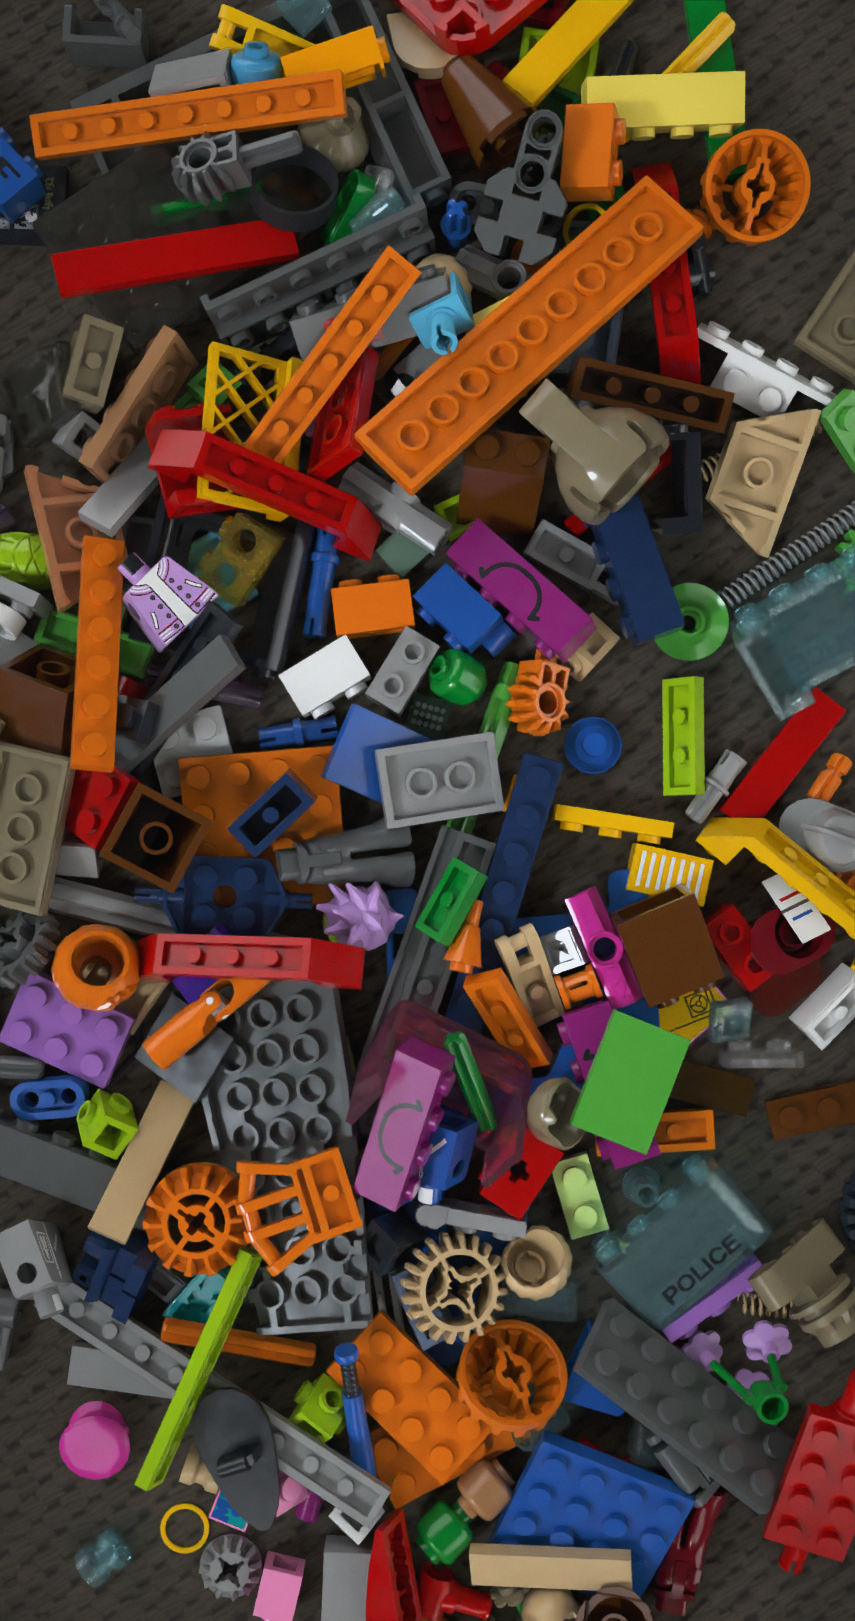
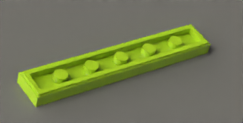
M253 1247L239 1249L236 1255L237 1261L231 1266L134 1485L146 1492L163 1483L260 1265L262 1257Z

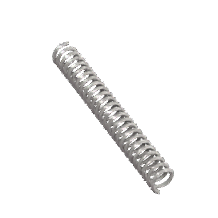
M855 501L851 505H846L845 510L841 509L838 514H833L832 518H827L826 523L821 522L819 527L815 526L813 528V531H808L806 535H801L800 540H794V544L790 543L787 548H782L781 553L776 552L774 557L770 556L768 561L762 562V565H756L755 570L750 569L749 574H743L742 578L736 579V583L731 582L729 587L725 586L723 591H718L717 594L724 596L727 604L734 608L735 605L727 595L726 590L731 593L735 602L739 604L741 599L733 590V586L737 588L741 597L747 600V594L740 586L739 581L743 583L750 595L754 594L752 587L746 582L745 577L750 579L755 590L760 591V586L753 578L752 573L756 574L760 584L765 587L767 583L759 573V568L763 571L769 582H773V577L765 568V564L769 566L774 577L779 578L780 576L771 560L775 561L779 571L783 574H786V569L778 560V556L782 558L785 566L792 570V564L784 555V551L788 553L793 564L798 565V558L805 561L804 553L811 557L812 552L810 548L812 551L818 552L817 545L820 548L825 546L823 540L828 544H831V538L837 540V533L839 535L844 534L843 528L849 531L850 525L855 527ZM849 508L852 510L853 515L848 512ZM842 513H845L847 520L841 515ZM835 517L839 518L841 525L835 520ZM829 521L832 522L835 530L829 525ZM822 526H826V529H827L829 535H828L827 532L822 528ZM816 530L820 531L822 538L816 533ZM810 534L813 535L816 543L810 538ZM804 538L807 540L810 548L803 542ZM797 543H800L804 553L797 546ZM790 547H793V548H794V550H795V552H796L798 558H797V557L795 556V554L791 551Z

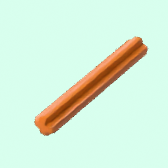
M166 1317L161 1329V1340L163 1342L196 1347L206 1323ZM231 1328L221 1352L312 1367L317 1349L316 1345L312 1342L272 1335L260 1336L256 1332Z

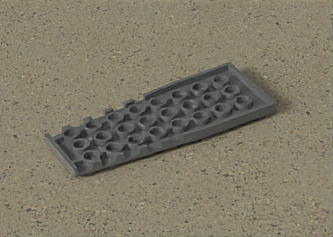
M271 981L226 1019L220 1021L238 1034L239 1038L202 1098L213 1150H219L222 1166L232 1170L240 1177V1173L236 1172L237 1161L289 1163L295 1159L338 1146L351 1189H353L360 1167L354 1081L339 989L322 988L313 982ZM232 985L226 986L219 993L231 1001L234 988ZM256 1174L255 1197L293 1184L291 1176ZM353 1192L363 1227L313 1244L274 1277L266 1270L268 1264L262 1258L247 1292L249 1302L255 1303L260 1323L256 1328L258 1335L364 1329L373 1322L363 1196ZM297 1196L258 1210L262 1224H268L302 1211ZM304 1224L268 1238L278 1251L283 1253L308 1232L307 1226ZM248 1243L246 1247H253V1246H252L251 1243Z

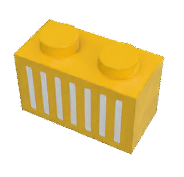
M632 843L626 869L630 871L625 889L652 896L682 883L695 894L699 906L704 907L714 860Z

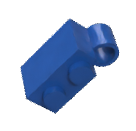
M447 563L413 595L419 607L415 612L417 616L431 629L437 625L446 633L443 640L451 649L466 650L471 655L480 646L494 659L516 637L512 629L503 621L502 615Z

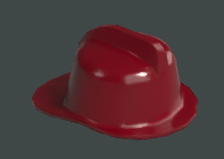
M777 907L755 921L750 931L749 939L752 957L762 969L769 973L784 975L794 972L819 959L829 951L835 940V922L828 915L821 913L831 930L802 943Z

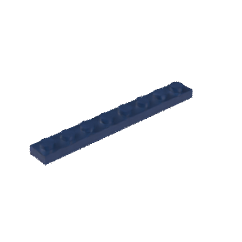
M524 751L487 872L488 878L479 899L484 902L478 926L480 927L482 968H474L473 974L498 969L502 966L503 961L494 940L503 935L510 937L564 765L563 762ZM457 972L435 1047L445 1051V1036L449 1033L454 1034L460 1031L465 1034L474 1056L484 1020L463 988L466 976L471 974Z

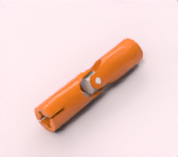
M219 978L201 994L197 1001L185 1006L143 1042L145 1051L160 1068L167 1070L205 1038L219 1021L226 1019L269 984L271 980ZM230 985L234 988L231 1001L219 993L222 988Z

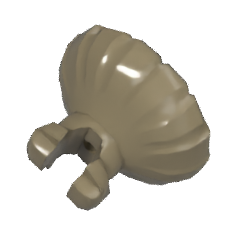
M346 96L348 117L298 124L297 128L302 145L317 150L327 157L337 173H347L354 170L355 167H359L369 152V134L361 118V108L353 97Z

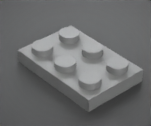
M493 732L374 750L386 829L505 810Z

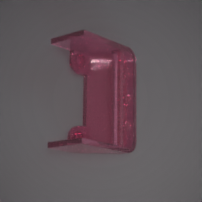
M401 1000L387 1014L357 1071L345 1122L353 1125L377 1099H381L396 1050L413 1036L445 1051V1036L449 1033L454 1034L460 1031L467 1038L498 1117L496 1129L493 1131L487 1130L484 1133L477 1130L474 1142L475 1147L486 1151L481 1185L489 1188L522 1158L527 1106L532 1081L530 1064L521 1054L414 1001ZM455 1078L452 1089L446 1097L443 1096L441 1103L462 1112V1116L473 1119L457 1078Z

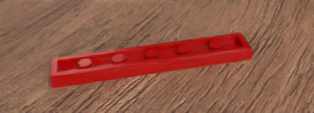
M257 220L50 255L61 299L297 260L299 250L294 232L275 228L264 220Z

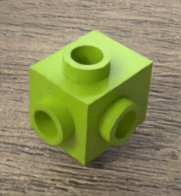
M98 1088L90 1101H85L77 1113L76 1120L82 1146L115 1160L118 1159L139 1130L132 1103L128 1098L119 1093L110 1094Z
M325 1373L312 1383L306 1380L293 1398L297 1405L288 1420L323 1443L327 1442L333 1437L334 1433L336 1435L340 1434L346 1426L342 1399L343 1388Z

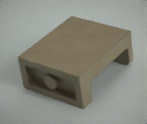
M84 313L79 331H75L72 335L54 403L57 408L69 412L72 409L80 410L93 418L104 407L124 327Z

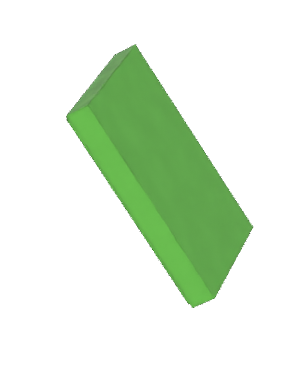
M613 1009L570 1118V1125L647 1155L691 1040Z

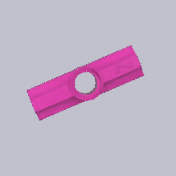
M591 887L564 899L585 947L586 954L593 965L606 998L609 1000L611 1009L626 1007L643 998L644 995L597 887ZM603 937L612 939L615 946L614 952L608 958H598L593 952L594 943Z

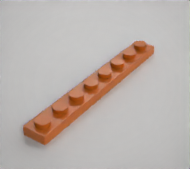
M339 69L32 114L29 117L35 158L42 161L191 140V136L198 139L205 131L214 136L233 130L240 133L348 117L344 73Z

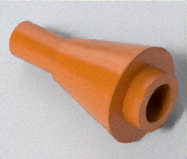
M475 900L443 958L444 961L450 962L449 970L472 975L474 968H482L480 927L478 926L483 901Z

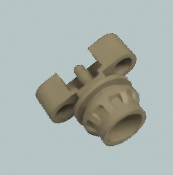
M821 1217L813 1221V1227L806 1232L800 1230L788 1241L790 1245L782 1250V1256L779 1259L762 1264L747 1280L769 1312L777 1311L792 1301L794 1304L789 1310L792 1319H800L799 1326L803 1332L816 1336L824 1348H828L844 1341L855 1333V1287L848 1286L851 1279L847 1273L836 1275L829 1266L843 1253L845 1247L825 1219Z

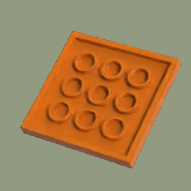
M334 745L178 758L182 805L212 821L195 855L255 858L227 828L290 768L312 790L317 799L256 858L271 859L278 871L276 850L292 848L294 842H302L312 837L344 832L340 785L320 777ZM296 880L282 881L285 889H289L290 893H313V900L306 901L312 902V904L330 903L334 897L328 886L329 884H298ZM346 883L334 884L342 891L346 890ZM221 885L215 889L214 898L221 906H231L235 903L237 894L231 886Z

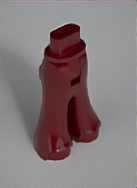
M659 1468L653 1470V1473L673 1480L666 1469ZM719 1486L705 1505L699 1508L692 1507L685 1534L682 1537V1525L656 1570L653 1591L657 1594L655 1608L658 1611L683 1616L686 1614L688 1601H692L695 1598V1590L702 1576L709 1539L727 1499L728 1490L723 1486Z

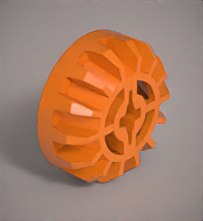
M770 129L746 130L727 140L708 160L709 163L706 171L700 180L703 195L700 200L701 209H706L710 218L708 224L712 226V230L718 229L726 236V241L730 243L740 242L746 244V246H756L761 243L770 242L790 230L802 216L810 195V171L803 153L787 136ZM747 165L746 173L739 177L733 186L724 184L732 170L739 166ZM751 182L754 183L753 189L759 191V194L755 197H752V189L747 188V185ZM723 191L731 193L732 202L738 208L736 217L727 210L723 201ZM767 201L773 202L764 216L753 220L759 215L761 205Z
M212 1162L188 1163L167 1174L149 1196L146 1202L147 1207L143 1219V1229H146L149 1250L151 1253L155 1251L163 1260L162 1265L168 1270L174 1268L184 1272L186 1277H193L196 1274L212 1276L228 1265L231 1266L235 1263L239 1249L246 1248L248 1243H246L243 1234L246 1231L242 1215H237L235 1204L238 1203L240 1177L232 1170ZM199 1194L207 1196L210 1199L208 1200L206 1198H198L196 1200L191 1201L186 1196ZM215 1202L223 1211L225 1224L219 1221V1211L214 1204ZM202 1212L206 1218L197 1228L193 1226L192 1222L194 1216ZM170 1214L178 1219V1229L183 1236L178 1244L173 1240L169 1231L168 1220ZM207 1240L214 1245L210 1249L200 1252L183 1249L187 1241L201 1242Z
M505 1319L496 1321L495 1325L488 1323L482 1326L484 1336H478L475 1332L472 1334L469 1342H466L458 1364L456 1381L459 1383L458 1397L461 1404H467L471 1409L470 1418L475 1423H478L480 1420L491 1426L490 1432L496 1435L505 1430L513 1432L514 1437L519 1438L523 1437L528 1430L534 1429L537 1432L542 1430L548 1420L553 1416L555 1417L567 1388V1367L559 1347L544 1331L524 1321ZM491 1366L494 1374L490 1389L482 1391V1375ZM534 1383L535 1396L533 1402L529 1405L531 1394L528 1385ZM493 1397L499 1404L508 1406L510 1414L497 1411L485 1399Z

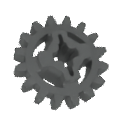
M19 911L15 921L9 919L6 922V928L3 926L0 928V986L2 988L14 989L17 982L22 986L25 985L30 974L36 977L38 975V967L43 968L49 962L50 956H48V953L57 948L53 941L61 935V932L57 930L60 923L49 912L45 916H37Z

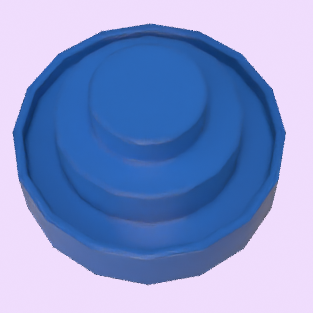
M593 716L583 718L573 724L566 733L563 744L565 758L570 765L581 773L591 775L603 773L614 766L620 757L622 748L620 734L614 725L604 718Z

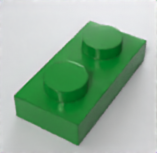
M453 857L414 927L438 943L450 947L488 876Z

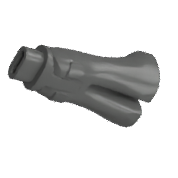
M383 817L371 824L353 830L316 836L302 842H294L292 848L276 850L279 879L281 882L296 880L298 884L318 885L349 882L373 883L378 881L380 884L393 887H410L415 878V860L412 852L407 851L357 859L350 857L351 854L357 852L408 847L412 842L410 827L386 829L385 818Z

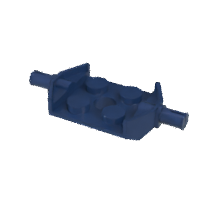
M194 855L174 894L158 886L136 885L135 893L142 894H136L134 897L135 902H156L162 905L176 934L207 935L214 926L223 925L230 935L269 937L284 910H288V908L312 910V902L306 901L313 900V893H290L289 889H285L271 859ZM221 885L231 886L237 894L235 903L231 906H221L214 898V892L217 887Z

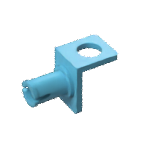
M455 271L449 274L450 294L409 314V321L424 348L429 349L432 347L440 355H448L447 344H449L451 352H454L458 345L457 335L475 327L471 301Z

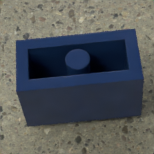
M290 768L227 829L256 858L316 801L317 796Z

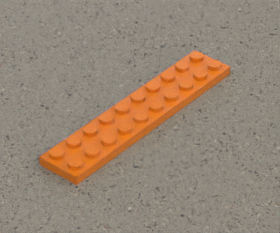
M646 175L459 340L454 352H451L449 349L448 355H442L355 432V439L363 447L364 451L412 497L702 236L704 226Z

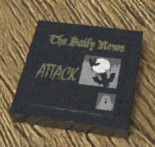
M37 165L43 173V176L39 179L46 195L12 224L0 212V245L66 247L69 170L67 166Z

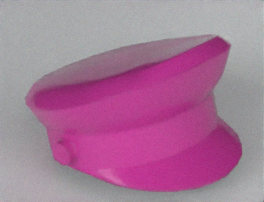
M102 1401L87 1402L77 1408L70 1419L69 1426L61 1435L59 1442L60 1455L67 1467L80 1477L91 1480L109 1478L121 1471L128 1461L130 1454L128 1434H130V1429L126 1426L121 1413L112 1405Z

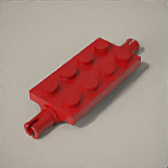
M852 1370L849 1374L842 1397H838L834 1403L827 1407L809 1403L779 1482L770 1512L767 1514L763 1525V1538L784 1544L783 1550L778 1557L780 1567L784 1571L789 1572L795 1561L793 1574L796 1575L802 1573L809 1552L843 1562L855 1534V1370Z

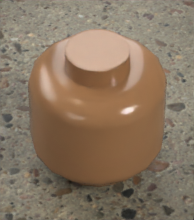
M496 1457L492 1461L482 1458L476 1461L457 1480L458 1489L462 1494L457 1499V1502L472 1520L479 1515L485 1521H492L509 1505L513 1496L512 1486L516 1481Z

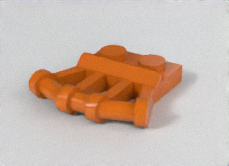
M338 1146L295 1159L289 1163L237 1161L236 1172L240 1173L238 1203L235 1204L237 1215H242L246 1231L243 1234L246 1243H251L268 1264L266 1270L272 1277L282 1272L313 1244L363 1227ZM256 1174L291 1176L293 1184L255 1197ZM297 1196L301 1212L268 1224H262L258 1212L259 1209ZM304 1224L307 1226L308 1232L283 1253H280L268 1238Z

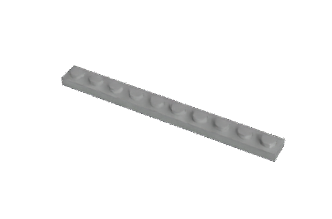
M73 1279L70 1285L58 1290L64 1311L52 1316V1319L173 1398L191 1355L173 1343L163 1342L161 1335L132 1316L125 1325L112 1318L114 1307L100 1299L93 1303L84 1301L89 1288ZM213 1370L198 1404L205 1395L217 1388H241ZM262 1403L269 1416L274 1434L279 1470L370 1529L392 1488Z

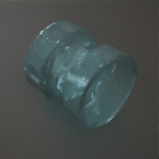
M114 1527L106 1528L98 1535L96 1543L85 1545L75 1555V1562L80 1575L94 1588L106 1582L110 1577L111 1571L122 1569L132 1559L130 1546Z

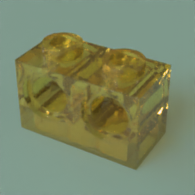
M236 513L234 517L229 515L218 531V536L221 537V540L215 550L209 549L198 565V570L201 571L198 579L215 590L221 598L235 607H239L247 603L285 538L248 514ZM246 529L252 531L256 538L255 547L250 552L245 551L240 545V535ZM225 563L230 564L235 570V580L231 585H226L220 578V569Z

